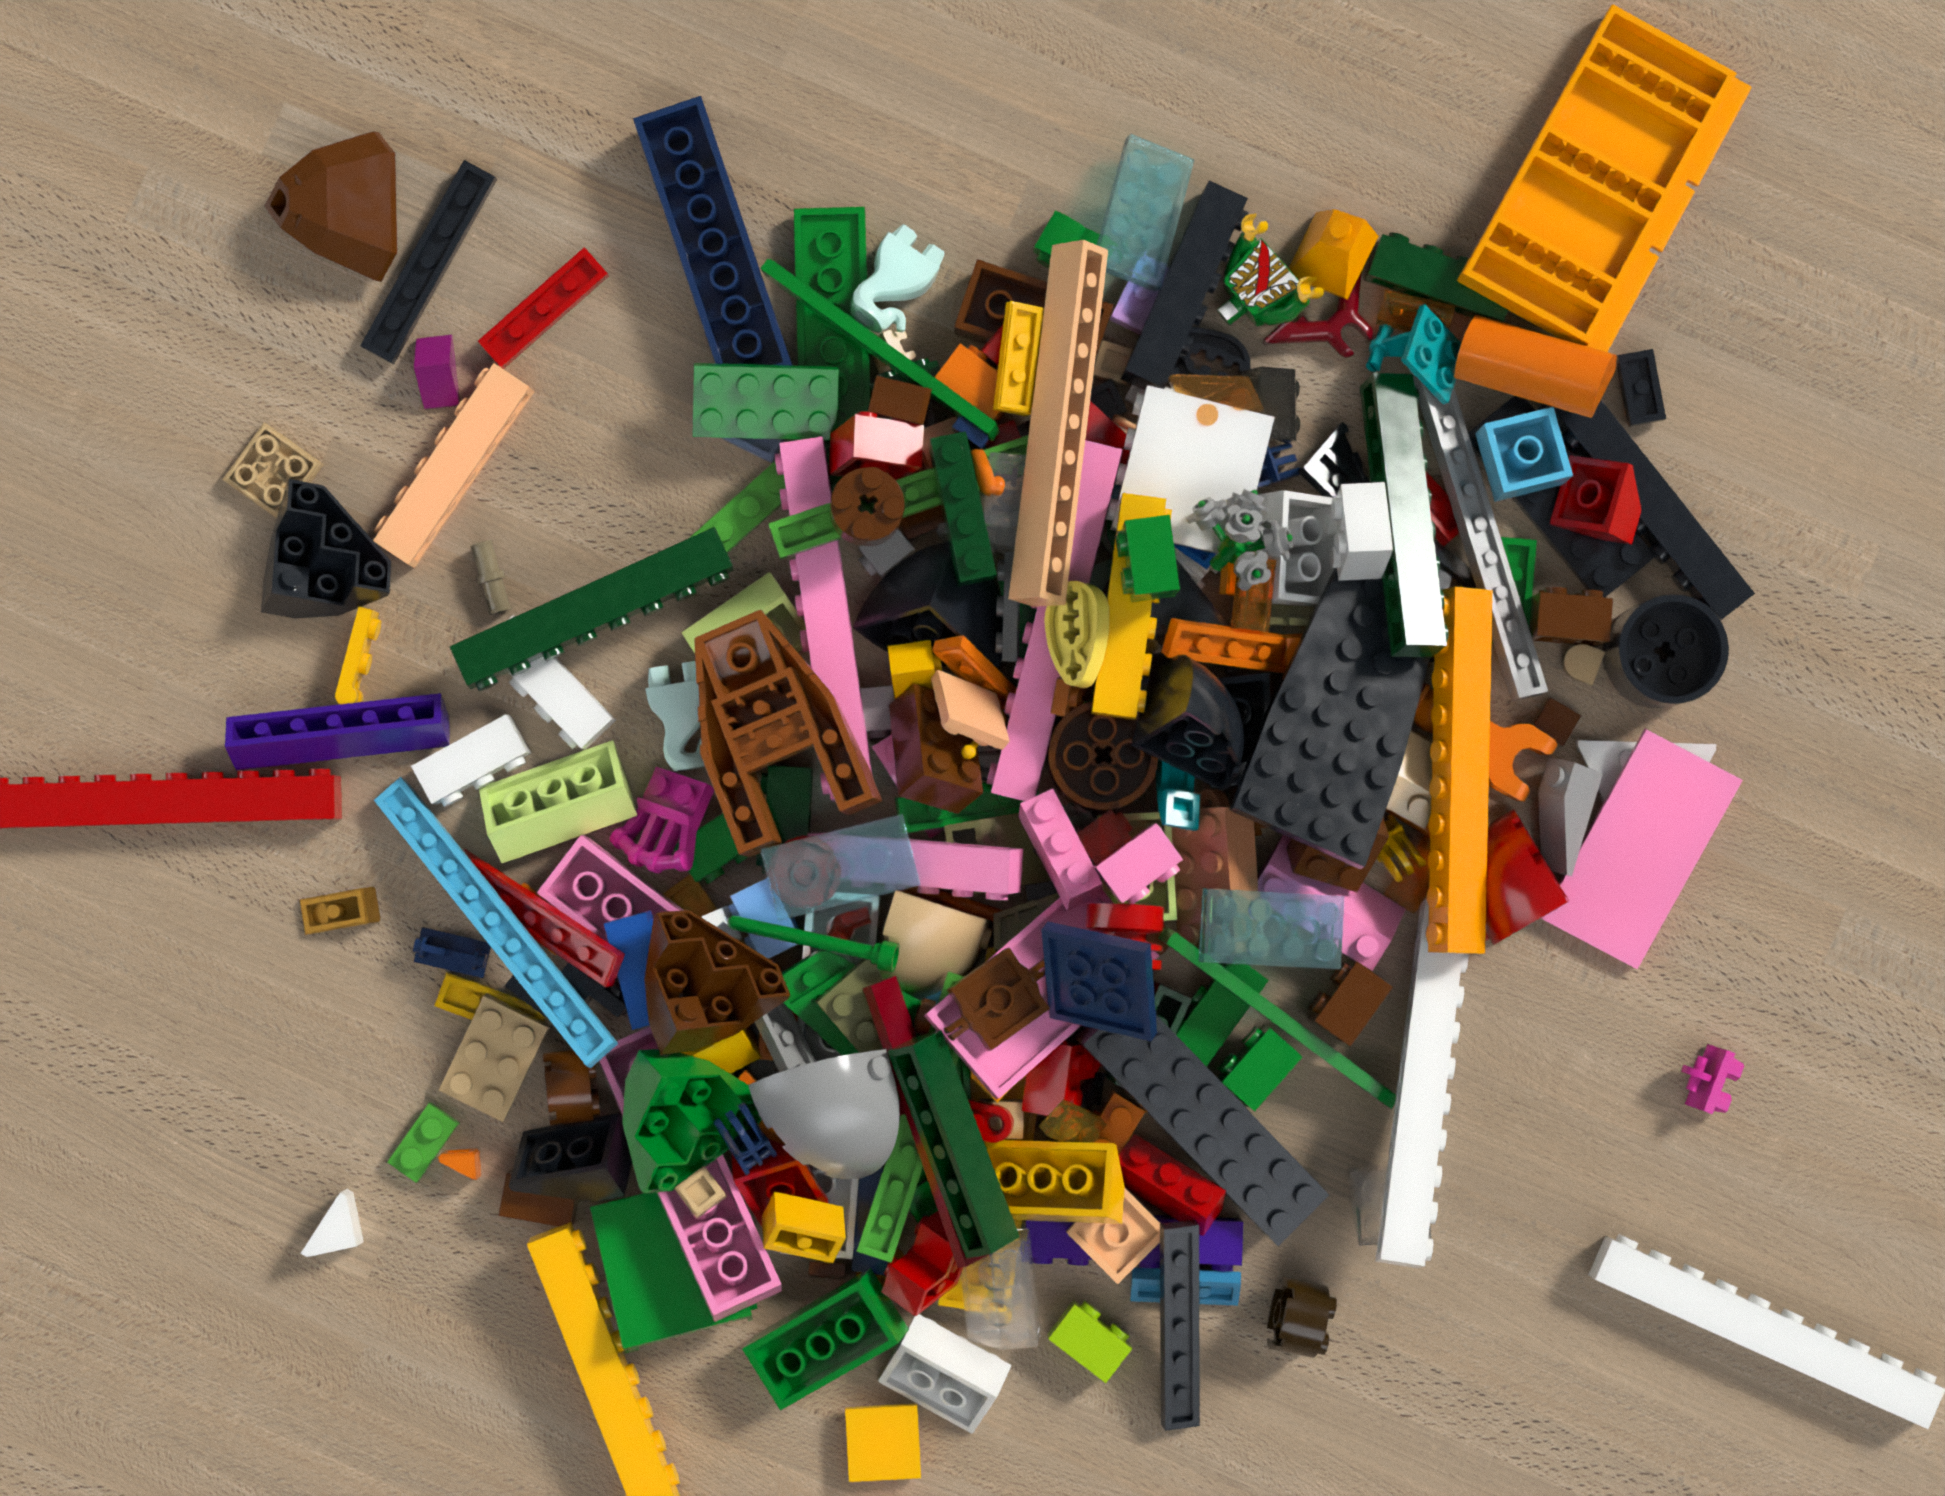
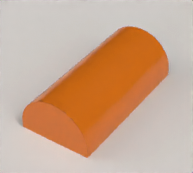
M1476 315L1471 320L1463 337L1455 365L1454 378L1592 418L1615 372L1617 357L1613 353Z

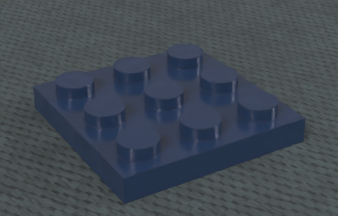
M1047 921L1041 929L1050 1018L1152 1041L1157 1034L1151 944Z

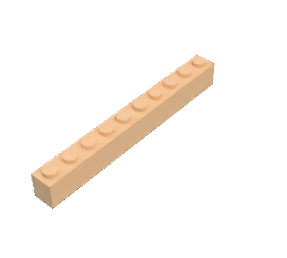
M1086 240L1052 245L1008 598L1033 607L1065 605L1108 257L1107 249Z

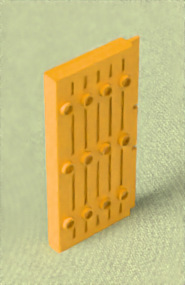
M1612 4L1592 36L1457 281L1560 339L1608 352L1659 259L1657 255L1649 251L1650 248L1658 252H1662L1695 193L1693 189L1685 185L1686 182L1694 186L1700 184L1752 87L1735 78L1737 73Z

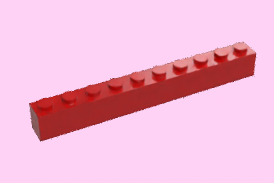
M309 769V776H295V770H273V777H259V771H237V778H223V772H201V779H188V773H165L166 780H152V774H130V781H116V775H94V782H81L80 776H58V783H45V777H22V784H9V778H0V829L342 819L341 776L331 775V769Z

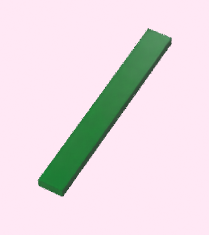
M771 258L770 260L767 259L760 269L767 279L910 383L932 389L930 395L932 399L957 417L963 416L987 434L990 441H993L1000 432L999 427L993 419Z
M1170 928L1163 930L1158 937L1159 940L1390 1109L1393 1108L1396 1094Z

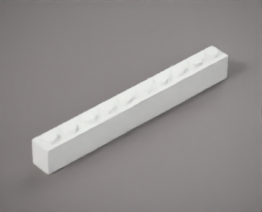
M1427 899L1420 904L1375 1259V1262L1413 1268L1424 1267L1425 1260L1430 1261L1433 1253V1239L1428 1238L1430 1224H1435L1438 1212V1203L1433 1202L1434 1187L1439 1188L1441 1184L1442 1166H1438L1437 1161L1439 1151L1443 1152L1445 1149L1447 1131L1441 1128L1443 1115L1449 1114L1451 1105V1094L1446 1093L1447 1079H1453L1456 1063L1455 1058L1450 1057L1452 1043L1457 1044L1460 1032V1023L1455 1022L1456 1008L1462 1007L1464 998V987L1459 986L1460 973L1466 972L1469 954L1428 952L1426 929L1429 925V905Z
M1618 1234L1616 1240L1605 1236L1588 1274L1593 1279L1929 1429L1945 1392L1944 1388L1935 1384L1936 1376L1919 1368L1915 1369L1914 1374L1901 1369L1904 1362L1885 1353L1882 1354L1880 1359L1870 1355L1868 1352L1871 1347L1852 1338L1849 1339L1847 1344L1835 1339L1836 1331L1816 1323L1814 1329L1803 1325L1804 1317L1783 1308L1781 1314L1769 1309L1771 1302L1750 1293L1748 1299L1735 1294L1738 1287L1717 1278L1714 1285L1702 1279L1705 1274L1704 1272L1687 1264H1684L1682 1270L1669 1264L1671 1257L1651 1249L1649 1255L1636 1250L1638 1242Z

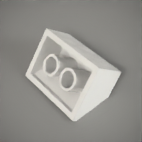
M920 1314L916 1317L914 1316L908 1326V1332L898 1343L878 1382L973 1434L996 1400L1012 1365L1001 1360L995 1354L988 1353L970 1343L966 1338L941 1327L935 1321L925 1318Z

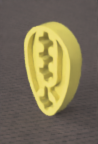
M1069 581L1065 605L1046 607L1044 618L1046 640L1055 668L1064 682L1070 686L1088 688L1095 682L1103 663L1109 634V605L1106 596L1098 587L1080 581Z

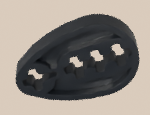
M1191 327L1188 335L1194 339L1186 357L1179 355L1174 366L1180 369L1175 384L1212 402H1221L1234 397L1243 389L1250 375L1251 362L1245 346L1230 334L1213 329ZM1199 352H1203L1206 354L1205 360L1207 362L1213 363L1216 358L1222 360L1221 366L1223 368L1230 369L1233 364L1239 366L1238 373L1243 375L1242 379L1236 378L1233 382L1227 381L1228 374L1219 371L1217 376H1213L1210 374L1211 368L1206 365H1202L1200 370L1195 369L1194 361L1190 359V356H1197Z

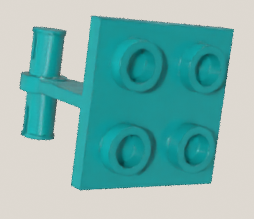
M1426 304L1419 306L1412 329L1409 332L1391 337L1394 332L1393 328L1387 324L1380 325L1376 338L1371 340L1368 348L1370 355L1366 368L1371 372H1377L1381 369L1384 357H1402L1401 361L1443 405L1449 403L1456 382L1454 372L1461 346L1460 340L1456 338Z

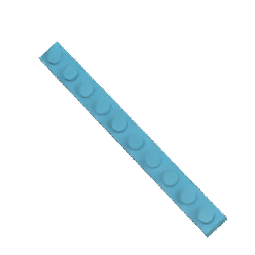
M399 777L374 799L375 803L587 1067L592 1068L617 1046L618 1042L404 778Z

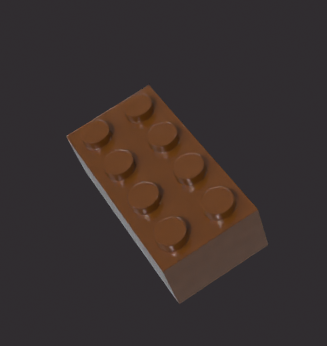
M977 259L954 325V334L986 344L1004 324L1007 302L1014 301L1044 308L1048 282ZM1102 301L1095 361L1113 310V304Z

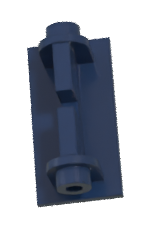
M422 927L420 937L416 938L413 946V952H416L414 962L484 978L491 946L485 941Z

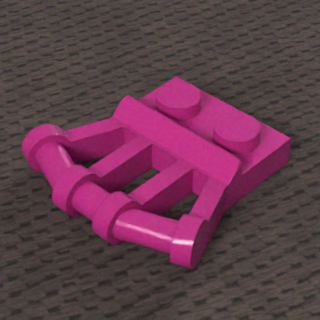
M655 767L643 797H637L638 809L636 811L638 816L630 818L623 827L615 829L610 835V842L615 848L624 851L632 865L638 867L645 865L651 872L659 874L668 869H676L680 872L691 870L694 861L697 830L713 795L714 788L707 783ZM665 821H668L657 848L653 851ZM645 826V828H644V830H643V833H642V835H641V837H640V840H639L638 844H636V843L633 841V839L638 835V833H639V832L642 830V828ZM680 836L679 850L672 854L674 847L677 843V840Z

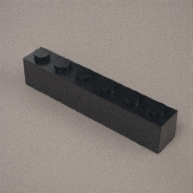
M1210 180L1208 181L1122 373L1121 380L1143 390L1146 389L1147 385L1165 389V387L1172 389L1180 372V369L1174 367L1179 355L1186 357L1194 339L1188 335L1193 324L1200 325L1208 306L1202 304L1207 292L1210 294L1214 293L1221 278V274L1216 272L1220 261L1227 263L1235 246V243L1229 240L1234 229L1239 232L1241 231L1242 219L1249 213L1243 210L1248 199L1247 197Z

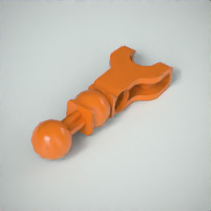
M1426 683L1422 687L1414 721L1423 731L1433 733L1431 710L1433 708L1434 688H1430L1431 686ZM1490 721L1489 787L1514 801L1525 802L1530 789L1527 784L1514 774L1512 766L1514 757L1522 749L1534 751L1539 755H1551L1558 746L1556 740L1531 724H1514L1503 728Z

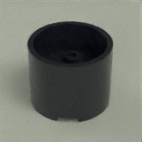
M1662 595L1631 607L1615 619L1611 624L1610 642L1603 644L1602 651L1605 654L1602 661L1604 670H1606L1609 679L1622 697L1642 707L1665 708L1696 700L1708 693L1718 683L1725 671L1728 662L1729 644L1721 620L1707 605L1685 595ZM1662 646V651L1668 653V656L1659 661V655L1654 653V649Z

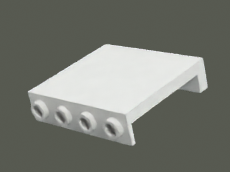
M1147 385L1144 394L1137 393L1132 414L1138 415L1135 429L1128 428L1123 449L1130 451L1127 464H1119L1115 484L1121 486L1118 500L1111 498L1106 515V520L1112 521L1110 530L1116 531L1122 493L1165 498V508L1172 509L1171 527L1174 544L1217 554V545L1220 543V540L1213 529L1201 531L1196 522L1189 524L1186 519L1194 513L1192 508L1199 501L1205 498H1211L1215 501L1224 499L1226 505L1222 509L1226 516L1219 525L1227 536L1224 527L1229 520V516L1226 512L1233 505L1236 498L1232 496V493L1241 495L1244 489L1250 492L1257 490L1275 417Z

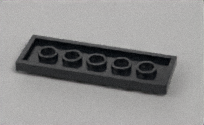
M1513 396L1468 432L1473 450L1482 462L1483 459L1475 433L1485 423L1536 411L1527 399ZM1565 447L1566 452H1567V456H1568V459H1569V455H1571V456H1573V455H1572V454L1569 452V450ZM1560 486L1512 497L1587 590L1603 591L1604 598L1656 557L1636 532L1632 545L1600 540L1551 525L1550 520Z

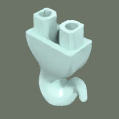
M904 224L893 233L888 232L883 238L874 258V273L858 285L851 298L850 311L854 319L870 331L877 333L885 331L892 324H896L897 331L903 333L905 331L906 317L897 308L889 307L880 310L874 302L905 301L925 294L935 282L945 254L943 250L934 244H929L922 254L912 248L917 235Z
M695 661L682 663L684 682L671 684L669 666L649 668V688H645L650 708L664 724V756L674 772L705 767L700 754L701 738L697 743L696 752L687 753L685 751L687 742L701 727L700 722H698L699 686L696 683Z

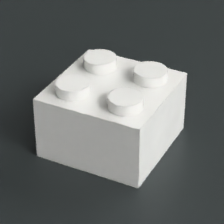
M1385 482L1341 484L1337 497L1332 498L1331 513L1326 515V529L1328 535L1333 534L1334 546L1330 548V563L1332 568H1337L1338 581L1381 579L1393 551Z

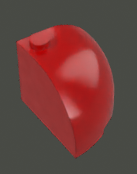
M1515 809L1500 816L1488 826L1485 942L1490 939L1493 945L1569 902L1568 897Z

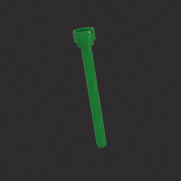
M736 915L730 916L727 920V926L732 930L871 960V964L877 965V968L883 971L894 972L899 958V943L884 940L882 944L876 943L873 946Z

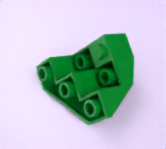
M659 1049L638 1051L625 1079L622 1124L638 1186L642 1193L673 1191L676 1186L700 1168L706 1167L728 1151L727 1144L713 1121L719 1118L734 1140L738 1135L725 1116V1113L732 1110L745 1131L751 1129L737 1106L740 1103L746 1104L759 1125L762 1119L753 1102L748 1084L704 1059L680 1052L661 1055Z

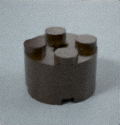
M1282 1277L1279 1282L1284 1285L1283 1290L1275 1289L1268 1315L1267 1329L1274 1330V1339L1267 1338L1268 1348L1314 1358L1317 1354L1325 1355L1329 1345V1334L1326 1333L1328 1319L1334 1318L1337 1299L1330 1296L1327 1286Z

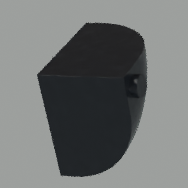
M948 541L915 552L887 573L869 594L853 626L863 637L887 652L888 646L927 640H931L933 648L935 640L964 635L998 670L1002 662V653H996V632H1003V617H997V595H1000L994 580L958 587Z
M1186 655L1174 656L1151 672L1146 690L1144 713L1140 712L1131 746L1224 791L1233 784L1238 776L1244 750V732L1239 710L1223 683L1206 667Z

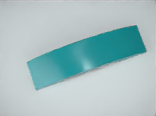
M1158 759L1156 791L1162 825L1192 831L1199 830L1200 794L1194 793V776Z

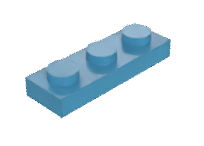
M1134 1268L1132 1270L1130 1301L1160 1303L1159 1268ZM1199 1270V1304L1238 1306L1241 1272Z

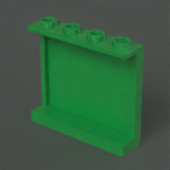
M657 1192L643 1193L590 1207L625 1354L640 1350V1346L746 1318L748 1321L753 1320L751 1310L758 1309L757 1303L714 1322Z

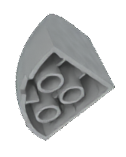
M887 1049L848 1054L808 1063L770 1075L748 1085L753 1102L767 1129L772 1127L785 1143L782 1148L803 1165L810 1164L824 1171L823 1175L839 1179L864 1178L878 1171L892 1153L898 1134L900 1112L897 1088Z

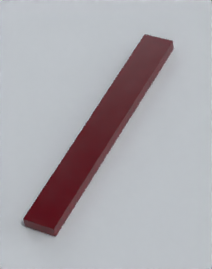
M896 976L862 988L883 1049L889 1051L916 1037ZM889 1057L896 1088L958 1268L967 1267L988 1255L971 1258L965 1257Z

